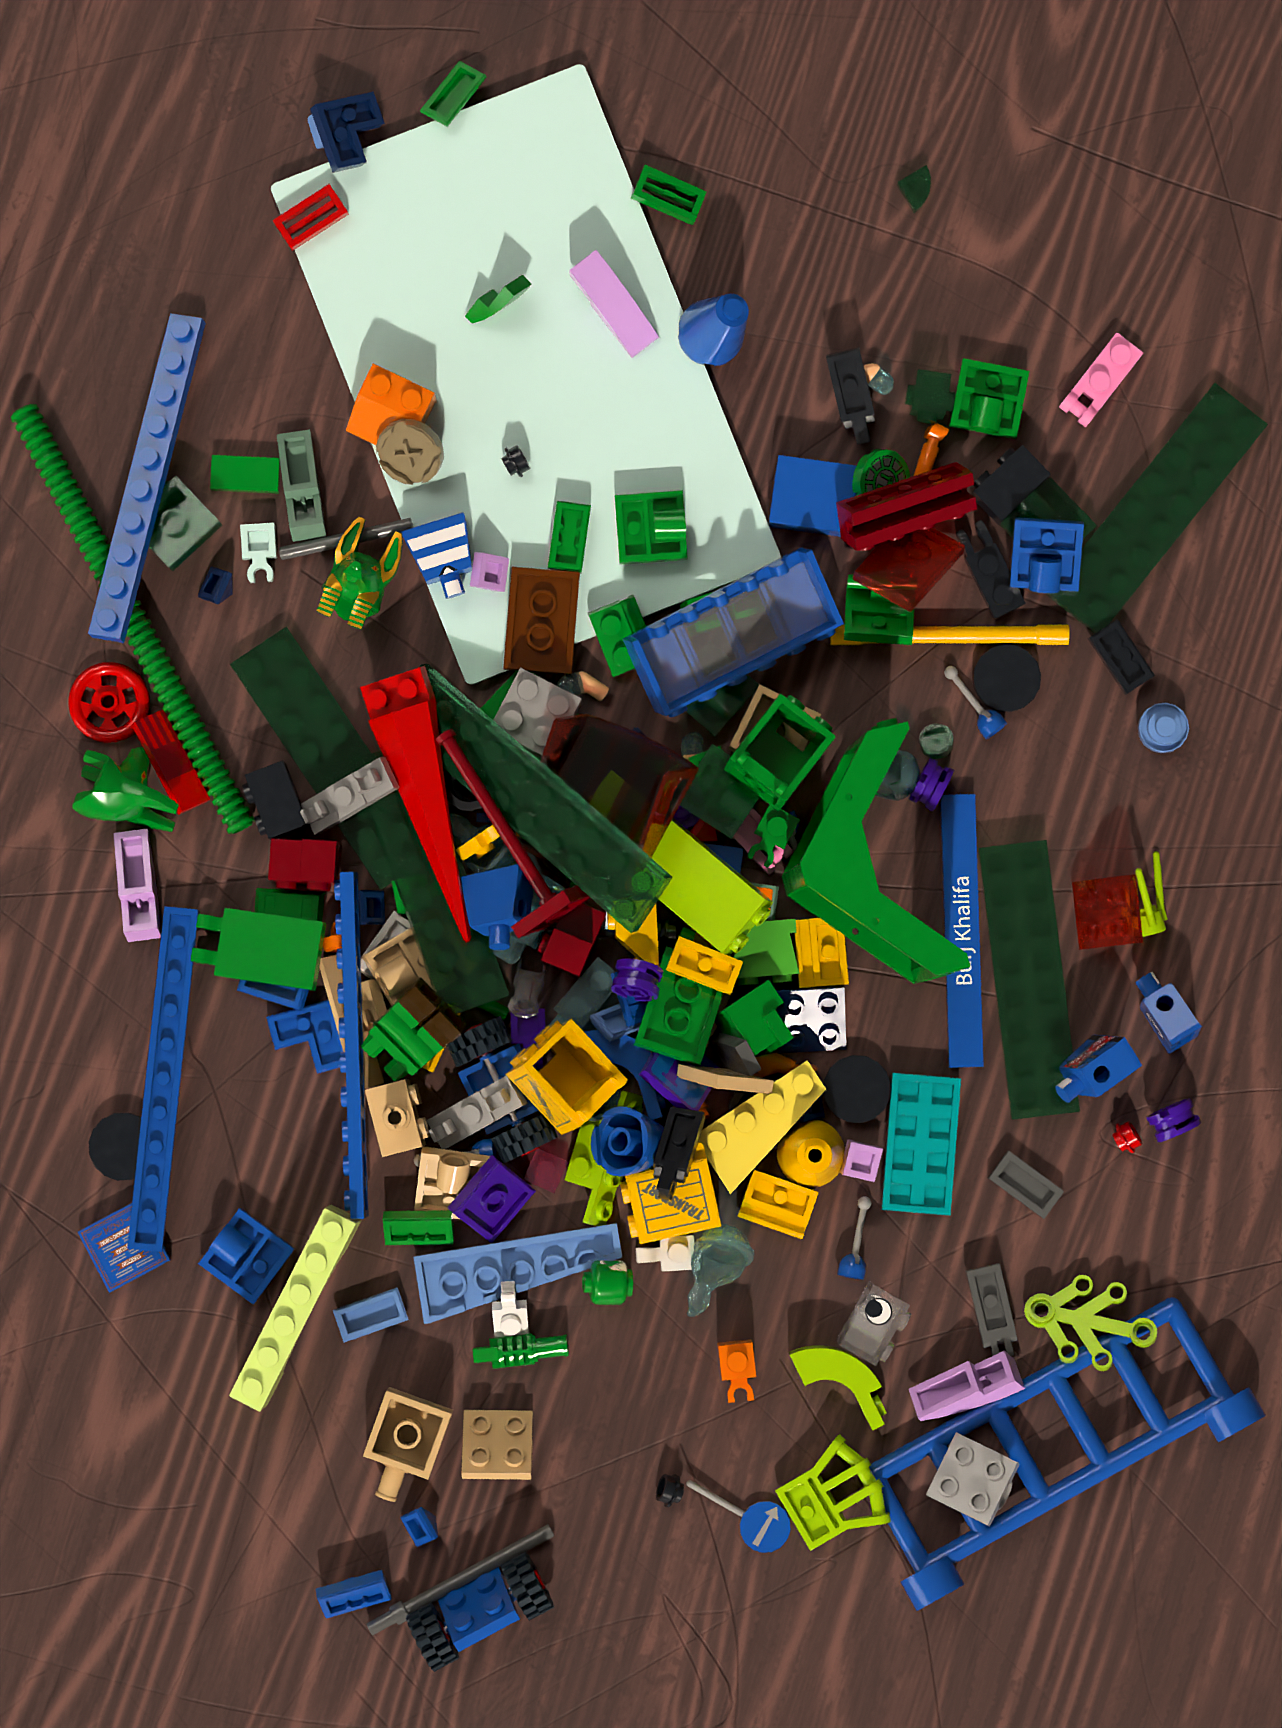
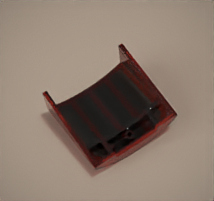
M587 713L556 718L553 721L516 836L526 852L538 858L548 857L597 882V888L624 902L629 901L699 768L661 743L605 719Z

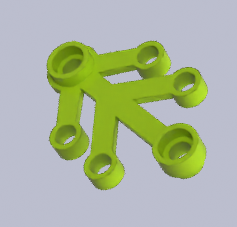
M1078 1275L1074 1278L1072 1284L1053 1296L1039 1293L1027 1300L1024 1308L1027 1321L1034 1327L1045 1328L1058 1348L1060 1360L1064 1363L1075 1362L1079 1351L1074 1342L1067 1340L1057 1322L1072 1325L1091 1354L1094 1368L1099 1371L1108 1370L1112 1366L1113 1359L1111 1353L1103 1349L1092 1330L1131 1338V1341L1136 1346L1142 1348L1151 1346L1157 1338V1327L1148 1318H1138L1133 1323L1095 1315L1111 1304L1118 1305L1126 1300L1127 1290L1120 1282L1111 1283L1105 1292L1076 1310L1060 1307L1076 1296L1087 1297L1092 1293L1093 1282L1087 1275ZM1079 1281H1087L1089 1288L1086 1291H1079L1076 1288ZM1113 1288H1120L1123 1291V1295L1119 1299H1114L1111 1297L1110 1291ZM1045 1306L1048 1309V1314L1044 1317H1039L1035 1313L1036 1308ZM1139 1329H1147L1150 1332L1149 1338L1145 1340L1139 1339L1137 1337ZM1067 1346L1075 1350L1074 1355L1070 1358L1064 1357L1061 1353L1063 1348ZM1100 1354H1105L1109 1361L1106 1365H1098L1095 1361L1096 1357Z

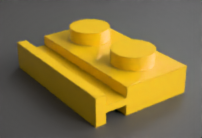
M820 918L796 920L797 933H794L796 961L800 973L797 974L799 989L848 985L845 935L838 930L836 931Z
M753 1169L737 1217L803 1239L819 1192Z

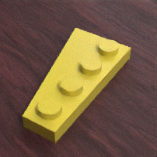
M808 1060L773 1083L772 1093L755 1094L702 1129L699 1142L703 1144L706 1158L730 1194L826 1090Z

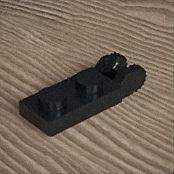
M980 520L974 524L975 531L985 547L984 549L974 553L970 539L963 530L956 532V537L966 556L964 560L995 620L1024 606L1026 603L1019 589L1010 587L1011 573L997 544H993L987 527Z

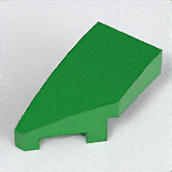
M521 275L505 285L499 294L492 289L477 299L465 317L471 323L485 320L518 299L532 284L524 275Z

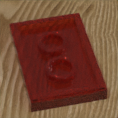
M934 528L916 530L905 534L902 539L881 542L854 571L853 580L911 612L963 555L965 545Z

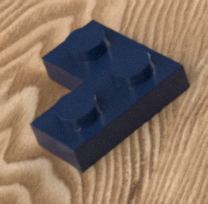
M374 91L315 104L310 108L332 173L363 166L367 160L357 133L380 128L385 124Z

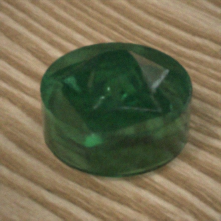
M939 723L930 724L920 733V749L927 757L941 759L948 756L953 750V733L947 726Z

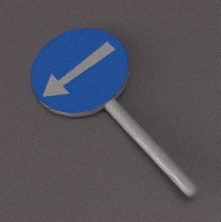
M691 1480L686 1482V1485L742 1517L740 1520V1534L744 1542L752 1550L761 1553L773 1552L781 1548L787 1541L791 1530L790 1519L786 1511L778 1504L770 1501H760L749 1506L744 1511Z

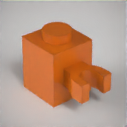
M752 1340L717 1343L722 1381L731 1380L727 1390L728 1403L735 1402L734 1392L738 1388H743L747 1391V1401H753V1389L747 1382V1378L756 1377Z

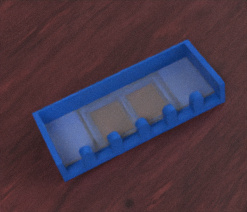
M799 548L623 638V641L654 711L664 716L675 717L684 713L688 709V704L696 700L703 702L713 698L718 694L717 689L727 684L728 686H735L744 682L747 679L746 674L756 669L763 671L773 667L777 663V658L785 654L792 656L806 649V643L814 639L820 641L831 637L836 633L835 628L843 625L844 622L813 551Z

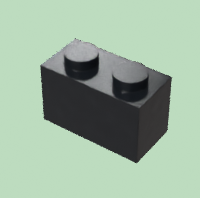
M1024 445L1016 451L1012 447L1009 448L997 460L1001 466L992 474L986 470L973 485L976 489L972 495L976 497V503L998 526L1051 475Z
M283 760L245 774L247 783L243 784L242 788L248 803L255 802L259 815L255 816L254 819L261 836L267 834L270 840L278 839L310 826L305 824L300 813L303 810L301 801L287 764Z

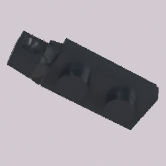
M856 347L827 354V364L841 423H844L845 429L853 427L857 445L871 442L867 424L875 422V412L860 348Z
M670 1107L653 1162V1176L659 1179L656 1187L659 1192V1199L672 1201L677 1182L685 1183L705 1122L704 1112Z

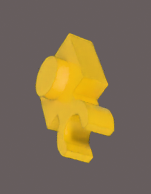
M505 816V819L507 820L508 824L510 825L511 828H513L512 825L510 824V822L508 821V819H507L506 816ZM491 825L457 848L456 851L463 861L474 853L479 859L495 848L492 841L500 837L495 827Z

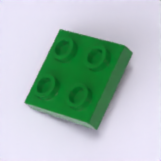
M963 358L949 427L1016 439L1030 371Z
M683 490L615 495L620 565L688 559Z

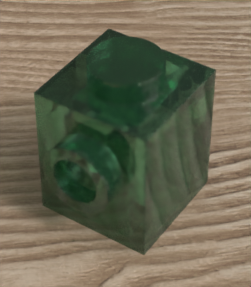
M918 369L914 385L908 384L905 405H911L909 415L917 416L916 420L919 422L934 424L937 422V419L943 420L946 411L952 412L955 391H949L952 374Z

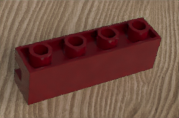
M954 462L836 502L841 540L856 551H866L874 548L876 544L902 539L907 533L931 529L936 523L948 519L962 518L965 513L977 510L976 497L967 492V487L974 485L973 472L958 462Z

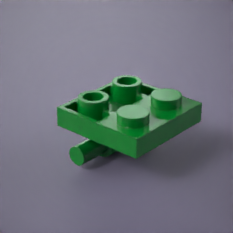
M872 572V576L848 574L844 640L912 645L914 597L917 579L897 578L889 573Z

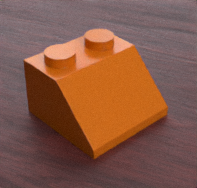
M373 363L357 395L346 432L376 445L379 435L391 422L400 419H414L425 424L437 401L435 393Z

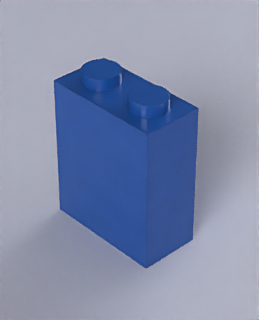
M778 455L769 527L841 537L836 502L857 496V493H853L852 488L856 465Z

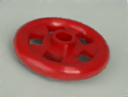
M101 662L88 667L76 678L69 693L68 706L74 724L85 736L98 742L114 743L125 740L135 734L131 724L148 715L150 698L144 680L135 670L117 662ZM102 676H117L116 686H102ZM86 687L96 690L91 704L82 701ZM132 687L136 701L126 704V697L122 691ZM106 696L114 698V704L110 708L103 706V699ZM93 711L98 716L104 718L100 727L93 725L88 720ZM125 712L130 720L118 728L113 719Z

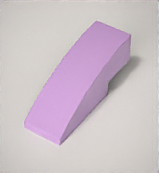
M597 250L569 270L570 277L587 297L592 308L631 358L659 338L634 299Z
M148 829L114 833L118 896L121 900L123 933L128 942L161 938L158 895Z
M1002 1351L975 1365L967 1361L908 1390L918 1419L924 1421L964 1412L992 1403L1024 1390L1025 1387L1015 1359L1006 1351Z

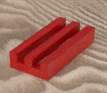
M328 184L272 221L293 251L349 214L331 185ZM327 196L331 198V201L291 227L285 228L284 224ZM337 207V211L292 239L291 236Z

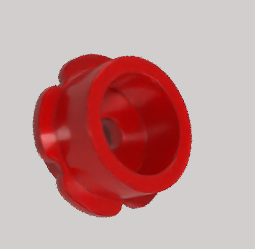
M1130 1121L1122 1125L1117 1123L1115 1125L1117 1131L1112 1134L1116 1144L1122 1152L1128 1150L1130 1153H1135V1148L1143 1144L1137 1130Z

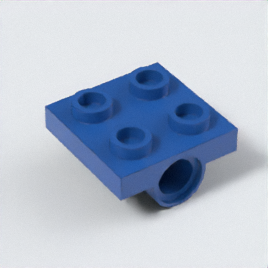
M1015 517L1010 587L1029 588L1030 591L1038 593H1058L1060 590L1078 592L1084 522Z
M239 1208L229 1223L215 1238L209 1250L198 1264L254 1305L295 1248L249 1213Z

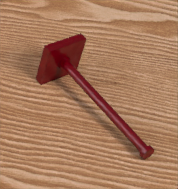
M453 728L443 732L435 739L439 746L443 745L541 900L538 903L540 907L511 926L517 938L546 929L598 893L591 881L565 889L558 894L551 892L454 738L456 733Z

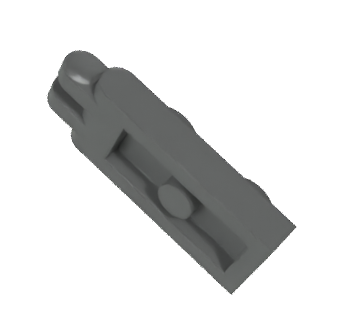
M996 1263L966 1270V1277L983 1347H990L992 1356L1000 1353L998 1345L1004 1344L1005 1351L1010 1356H1014L1011 1342L1017 1341V1335L1000 1264Z

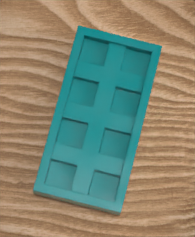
M892 1073L881 1210L951 1216L961 1078Z

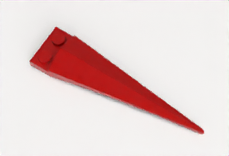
M422 666L362 686L360 689L370 720H368L383 757H386L400 787L398 791L461 936L467 943L471 939V933L455 854L441 747L435 740L439 736L436 698L426 668Z

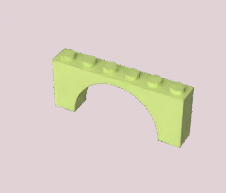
M333 1205L324 1208L229 1395L230 1397L259 1412L268 1405L284 1374L283 1371L291 1352L332 1272L347 1250L361 1219H350L349 1213Z

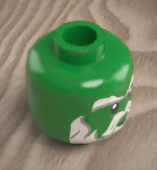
M620 1260L594 1261L589 1272H583V1293H589L591 1302L597 1305H621L625 1302L627 1296H632L633 1293L632 1269H627L626 1264Z

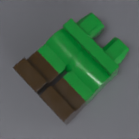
M422 977L374 1022L368 1031L369 1035L361 1045V1048L372 1058H375L384 1049L393 1057L385 1065L384 1070L395 1082L408 1073L413 1076L450 1042L452 1043L460 1036L467 1025L446 1002L437 1009L442 998ZM435 1009H437L426 1021H424L420 1026H418V1024L423 1019L428 1017Z

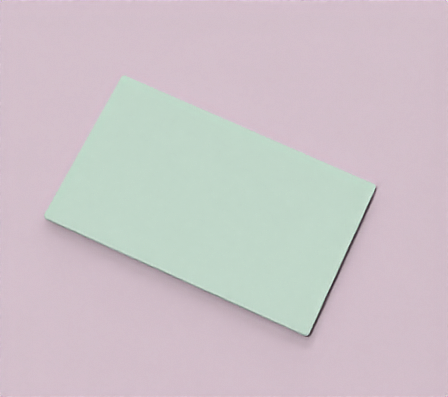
M575 65L465 108L457 114L448 127L437 121H432L363 148L367 162L361 167L332 173L330 164L327 162L278 181L271 186V192L280 214L288 211L328 184L331 185L348 211L349 215L295 249V252L354 401H356L357 395L373 363L435 393L437 401L425 424L438 435L443 445L444 460L437 474L428 482H414L413 485L392 479L382 469L401 520L411 518L414 528L464 512L467 522L472 566L474 552L509 558L505 592L471 587L472 571L460 575L465 593L454 598H445L441 582L427 585L466 683L473 685L508 671L504 670L503 666L512 567L548 569L557 501L591 505L583 568L579 580L574 644L596 636L588 616L590 611L634 595L642 617L732 583L781 558L705 365L691 360L679 344L678 324L683 310L641 205L638 201L631 199L634 191L633 185L586 68L583 65ZM327 196L285 224L286 229L331 201V198ZM337 207L291 236L292 239L337 211ZM595 250L600 253L659 336L657 340L633 358L630 357L592 308L590 301L570 277L569 270ZM521 275H524L532 284L518 299L485 320L471 323L465 317L477 299L492 289L499 294L505 285ZM372 444V447L376 454V445ZM518 445L531 469L522 473L523 477H519L517 473L511 476L501 459L506 455L504 450L506 447L511 449ZM377 452L376 457H377L378 462H379V461H380V458H379L378 452ZM683 490L688 559L620 565L615 495Z

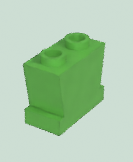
M796 919L764 921L760 926L757 927L755 925L746 935L749 937L746 945L738 953L733 952L732 955L733 958L743 961L737 977L738 985L759 984L758 977L772 976V983L793 981L792 975L800 974L790 934L797 933Z

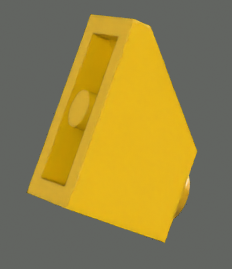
M656 899L614 901V909H607L608 930H615V939L638 960L647 961L659 966Z

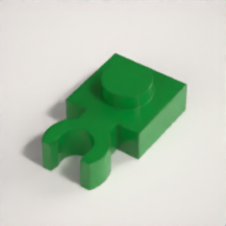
M769 805L754 832L762 840L750 848L748 858L752 859L756 851L764 850L768 855L764 866L768 868L774 860V846L785 849L800 818L783 809L777 811Z

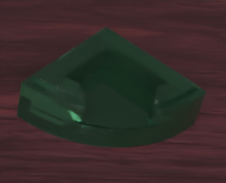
M927 165L897 182L899 190L914 213L925 204L930 193L931 176Z

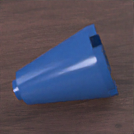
M725 294L700 300L690 305L681 315L678 324L679 344L684 353L691 360L702 365L705 363L721 366L731 361L738 354L743 344L749 315L746 301L739 295Z
M619 1106L607 1110L601 1116L604 1118L599 1126L594 1127L591 1136V1151L596 1163L613 1176H628L654 1169L653 1162L664 1127L630 1107Z

